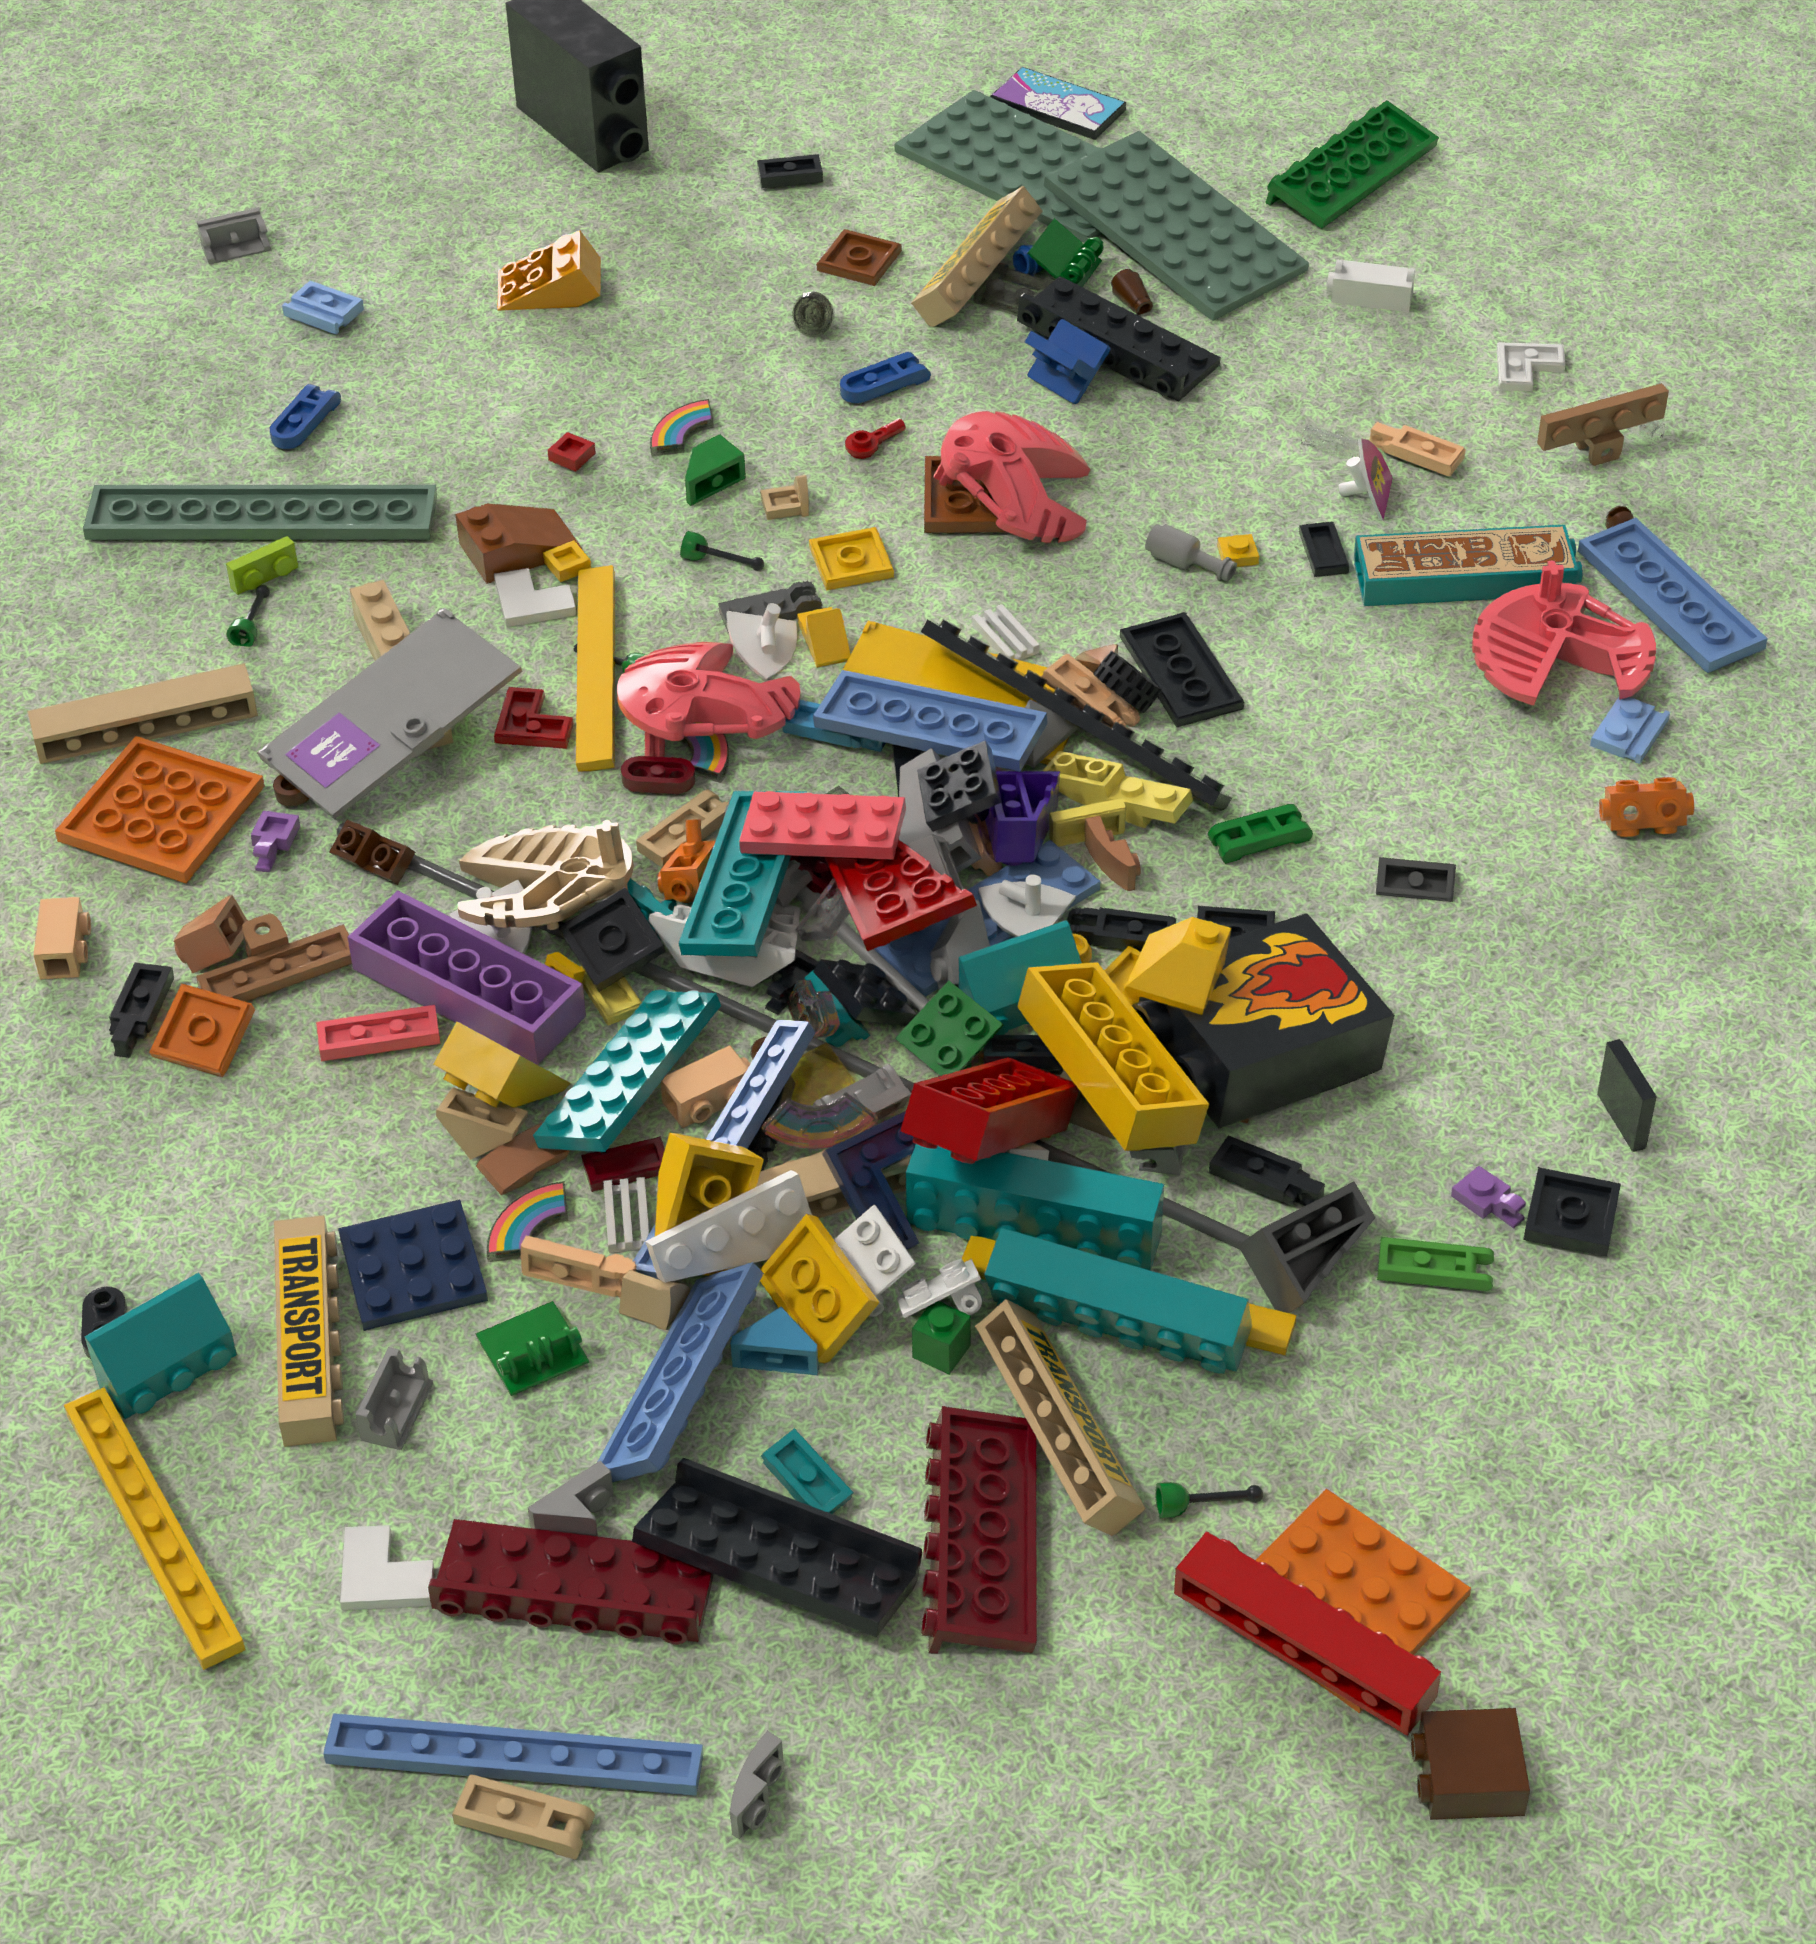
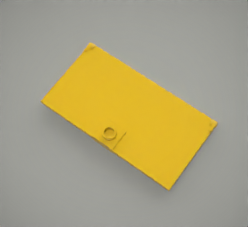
M869 620L843 668L846 671L1023 708L1026 707L1029 699L1035 701L928 636ZM990 653L997 658L998 654ZM1013 659L1019 663L1016 669L1023 674L1031 670L1042 676L1044 670L1047 669L1044 666ZM1047 684L1044 685L1045 687L1049 688L1050 690L1055 691V690H1054L1053 688H1051L1049 685H1047ZM1069 737L1040 763L1048 765L1058 751L1063 752Z

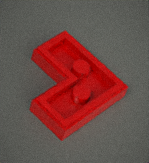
M508 687L494 733V743L567 749L574 724L573 717L540 714L545 698L543 689Z

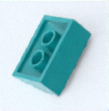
M1065 920L958 957L959 989L1003 1023L1004 1026L995 1035H1004L1011 1029L1029 1024L1017 1007L1027 969L1029 967L1082 963L1069 923Z
M199 1272L85 1336L99 1388L105 1387L114 1406L124 1419L136 1413L142 1414L149 1411L158 1400L174 1391L180 1392L187 1389L196 1378L210 1370H219L225 1367L231 1358L237 1355L231 1329Z

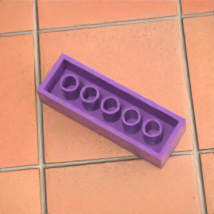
M398 890L347 937L353 970L423 1006L435 1005L436 1013L455 1023L459 1022L537 1065L586 1017L582 983Z

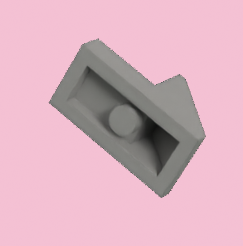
M599 1461L529 1506L530 1527L533 1529L598 1536L596 1520L591 1512H597L604 1508L609 1502L610 1497L614 1495L611 1471Z

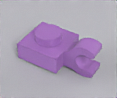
M262 811L251 833L252 846H255L253 856L259 857L255 867L256 871L270 873L276 860L277 850L289 851L300 829L299 815Z
M1480 1166L1476 1167L1452 1187L1451 1197L1482 1219L1492 1213L1514 1229L1525 1218L1518 1212L1526 1206V1202L1520 1196L1510 1193L1511 1186Z

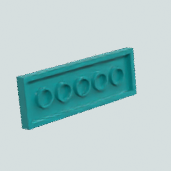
M734 791L678 943L681 955L758 956L792 855L741 853L739 840L754 791ZM773 791L783 793H807V791Z
M655 990L646 995L644 1001L625 1021L621 1029L606 1044V1047L598 1057L587 1067L584 1074L533 1134L538 1148L605 1152L721 1007L717 993Z

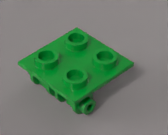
M1054 218L1027 254L1055 279L1061 276L1083 287L1102 262L1098 256L1103 252L1104 246L1103 241L1098 237L1089 238L1083 244Z
M948 980L895 1039L935 1073L942 1076L971 1068V1060L1004 1025Z
M553 1301L475 1333L510 1396L589 1363V1359L579 1344L582 1343L577 1327L569 1328Z

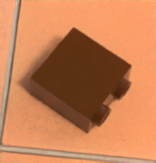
M1516 1708L1422 1711L1418 1733L1411 1734V1753L1413 1762L1422 1763L1423 1774L1417 1775V1793L1420 1804L1428 1803L1430 1820L1525 1816L1530 1787Z

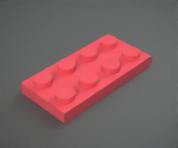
M754 791L739 840L740 851L747 854L894 860L906 812L905 797Z

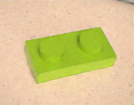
M286 536L227 562L226 568L230 588L239 595L248 590H254L265 582L279 576H285L292 570L299 568L294 542Z

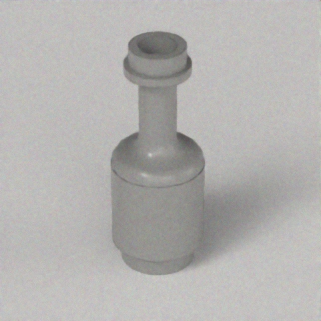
M1156 524L1151 529L1146 540L1145 549L1150 551L1153 557L1182 570H1187L1192 564H1197L1217 573V580H1224L1226 582H1229L1235 574L1237 563L1232 561L1231 558L1226 557L1224 560H1220L1200 550V541L1197 537L1165 524L1161 526Z

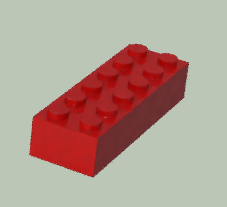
M1007 1057L914 1083L900 1131L913 1136V1142L917 1145L930 1149H936L938 1146L951 1151L950 1156L964 1163L973 1164L975 1161L991 1158L992 1155L1006 1153L1007 1150L1031 1142L1035 1143L1042 1138H1050L1051 1135L1066 1131L1079 1089L1070 1080Z

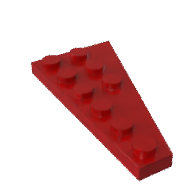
M898 840L894 860L824 857L867 951L879 946H885L891 941L915 931H921L932 924L977 906L974 895L966 888L963 890L958 888L951 877L945 873L943 875L939 874L932 868L928 860L900 840Z

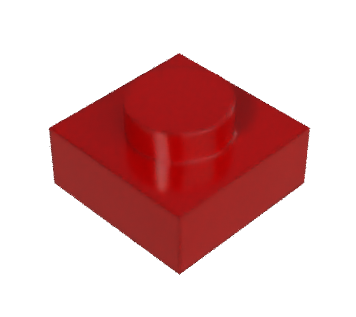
M569 432L565 433L547 450L548 461L575 472L596 454L594 442Z

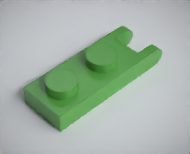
M1381 1237L1377 1280L1489 1291L1493 1287L1492 1276L1476 1273L1477 1264H1492L1494 1262V1251L1485 1247Z

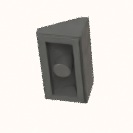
M1379 857L1376 895L1453 902L1456 864Z

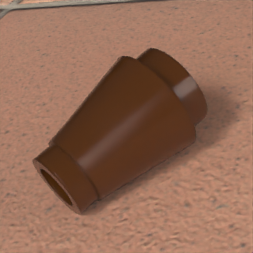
M1124 269L1113 277L1111 286L1114 296L1137 315L1151 311L1153 303L1139 273L1133 272L1131 269Z

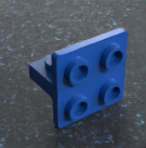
M1061 319L1048 340L1030 331L1024 341L1035 349L1032 355L1037 358L1027 376L1069 402L1078 404L1108 355L1110 347Z

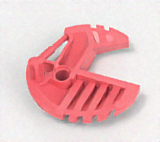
M975 412L963 416L952 424L942 442L941 463L934 473V478L940 480V485L946 487L947 483L952 485L954 480H958L998 518L996 525L1000 529L1024 539L1033 540L1035 537H1041V542L1051 543L1053 538H1058V543L1074 540L1085 531L1087 520L1048 498L1040 478H1081L1088 476L1090 472L1089 466L1068 442L1032 420L1029 421L1014 414L1011 416L1005 412ZM976 480H981L984 483L994 501L984 492V489L978 484Z
M1548 561L1547 566L1542 567L1540 584L1521 587L1500 596L1490 603L1478 617V622L1474 626L1472 651L1475 653L1474 659L1478 668L1485 672V678L1498 690L1513 699L1533 706L1556 658L1595 673L1614 676L1619 690V700L1631 697L1646 684L1654 668L1656 642L1649 625L1644 622L1634 624L1615 613L1611 607L1590 596L1589 590L1585 586L1562 583L1564 566L1556 565L1555 561ZM1587 608L1602 618H1608L1618 625L1584 615V611Z
M718 642L685 643L655 650L648 655L638 658L634 664L629 665L625 669V673L621 674L619 678L617 701L625 717L635 726L645 731V756L664 757L665 739L680 741L685 736H713V734L747 733L748 737L758 739L779 730L785 725L786 719L791 720L794 717L795 709L798 710L800 684L792 676L757 683L742 677L723 673V670L733 656L732 644Z

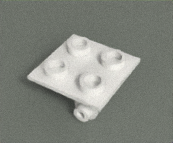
M873 1205L834 1239L880 1302L870 1314L871 1317L878 1316L884 1310V1298L881 1294L916 1264L877 1206Z
M962 1259L952 1261L939 1270L941 1275L927 1282L924 1278L917 1279L903 1287V1294L896 1297L903 1317L906 1318L949 1295L953 1298L959 1311L968 1315L978 1312L982 1305V1299L975 1286V1282L981 1280V1277L972 1259L963 1262Z

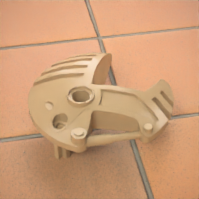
M611 820L603 821V825H596V827L584 826L582 829H578L576 825H565L563 828H556V825L544 826L540 830L529 828L520 830L515 835L508 836V834L493 838L472 848L459 860L461 871L500 888L519 880L524 890L519 894L459 902L458 914L461 919L484 926L530 928L547 925V929L554 930L559 927L558 922L571 917L584 906L611 896L624 887L628 891L627 883L632 876L634 864L629 846L621 839L618 822L611 823Z

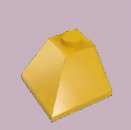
M1191 917L1149 934L1125 986V992L1203 1015L1225 964L1231 928Z

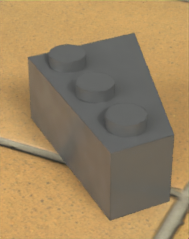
M1353 1181L1261 1228L1240 1243L1238 1247L1274 1309L1291 1313L1308 1300L1312 1295V1291L1332 1271V1267L1352 1247L1376 1217Z

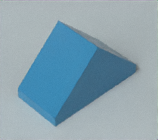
M782 1307L731 1338L732 1367L818 1375L817 1344Z

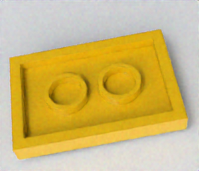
M806 1214L760 1269L764 1273L760 1282L778 1308L782 1307L817 1344L818 1362L825 1364L831 1361L880 1303L819 1218L810 1214Z

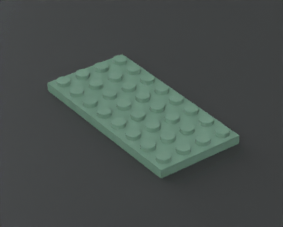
M972 90L894 144L896 153L995 201L1024 186L1042 209V213L1036 219L1037 221L1048 226L1055 218L1083 243L1089 238L1099 237L1103 234L1044 187L1046 175L1102 148L1089 144L1076 136H1072L1052 125L1031 117L1029 114H1025L1005 103L988 97L982 92Z
M1137 131L1046 175L1044 178L1045 188L1212 321L1308 271L1309 262L1141 131Z

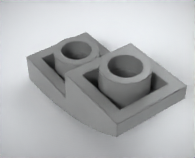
M768 1730L747 1757L734 1787L730 1819L732 1835L738 1839L749 1828L756 1830L765 1821L770 1810L767 1786L773 1785L784 1769L782 1740Z

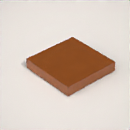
M844 229L817 262V271L875 286L901 253L902 244Z

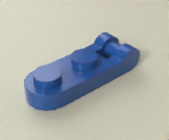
M905 352L846 374L840 380V395L842 399L850 403L866 402L914 383L919 385L927 382L931 377V372L923 364H919V359L912 352Z
M307 384L271 424L270 436L272 444L279 449H293L301 445L326 415L337 408L341 402L340 393L330 389L326 392L321 391L319 386Z

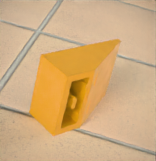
M581 230L571 235L560 237L555 243L543 249L534 250L529 256L517 262L506 264L498 272L497 310L579 307L599 297L601 290V257Z

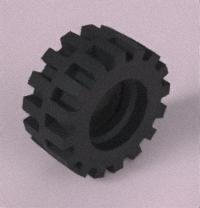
M1113 651L1109 652L1093 673L1108 688L1142 713L1148 710L1162 691L1151 679Z

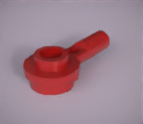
M898 418L871 433L865 430L856 431L846 438L845 449L854 458H869L878 450L879 444L905 431V423L902 419Z

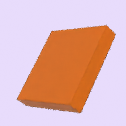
M181 983L149 1053L152 1057L223 1077L233 1060L255 1012V1008L252 1003Z

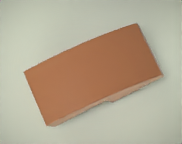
M1100 816L1086 818L1085 845L1095 863L1117 885L1127 891L1135 890V878L1141 874L1137 854H1131L1125 839L1114 841L1112 831L1105 829Z
M542 1123L516 1135L512 1141L500 1145L478 1161L476 1167L500 1195L526 1185L532 1181L536 1172L559 1163L569 1154L570 1150L538 1148L533 1134Z

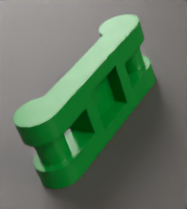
M1286 804L1215 824L1209 829L1207 835L1211 843L1219 847L1218 854L1222 861L1228 864L1252 853L1292 842L1296 845L1310 841L1313 831L1307 822L1301 821L1302 814L1295 804Z

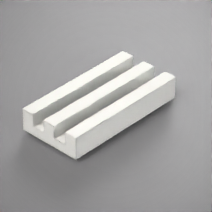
M1003 604L996 606V612L994 613L991 609L985 610L984 617H980L979 614L972 616V626L998 654L1002 653L1010 658L1023 660L1039 653V643ZM988 623H990L998 631L1001 637L1017 652L1016 654H1014L1011 651V649L1000 639V637L990 628Z
M645 1177L636 1178L637 1183L629 1184L628 1179H620V1185H612V1180L603 1181L609 1253L640 1250L649 1235ZM629 1193H638L641 1240L633 1241ZM621 1194L625 1241L619 1243L616 1242L613 1195Z

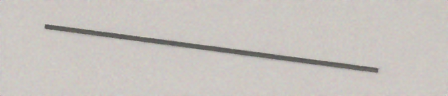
M344 822L339 825L337 829V836L339 835L342 827L344 826ZM414 855L408 866L409 869L476 900L478 899L476 896L477 891L485 887L417 855ZM547 925L535 926L564 940L558 928L549 930ZM651 962L633 971L677 992L698 991L717 993ZM717 993L721 1003L718 1011L769 1034L776 1019ZM815 1037L812 1038L805 1050L864 1078L881 1069L879 1066ZM899 1076L904 1086L911 1093L914 1082ZM1041 1140L1035 1142V1144L1049 1150L1048 1161L1111 1173ZM1164 1197L1163 1215L1239 1249L1238 1245L1250 1237Z

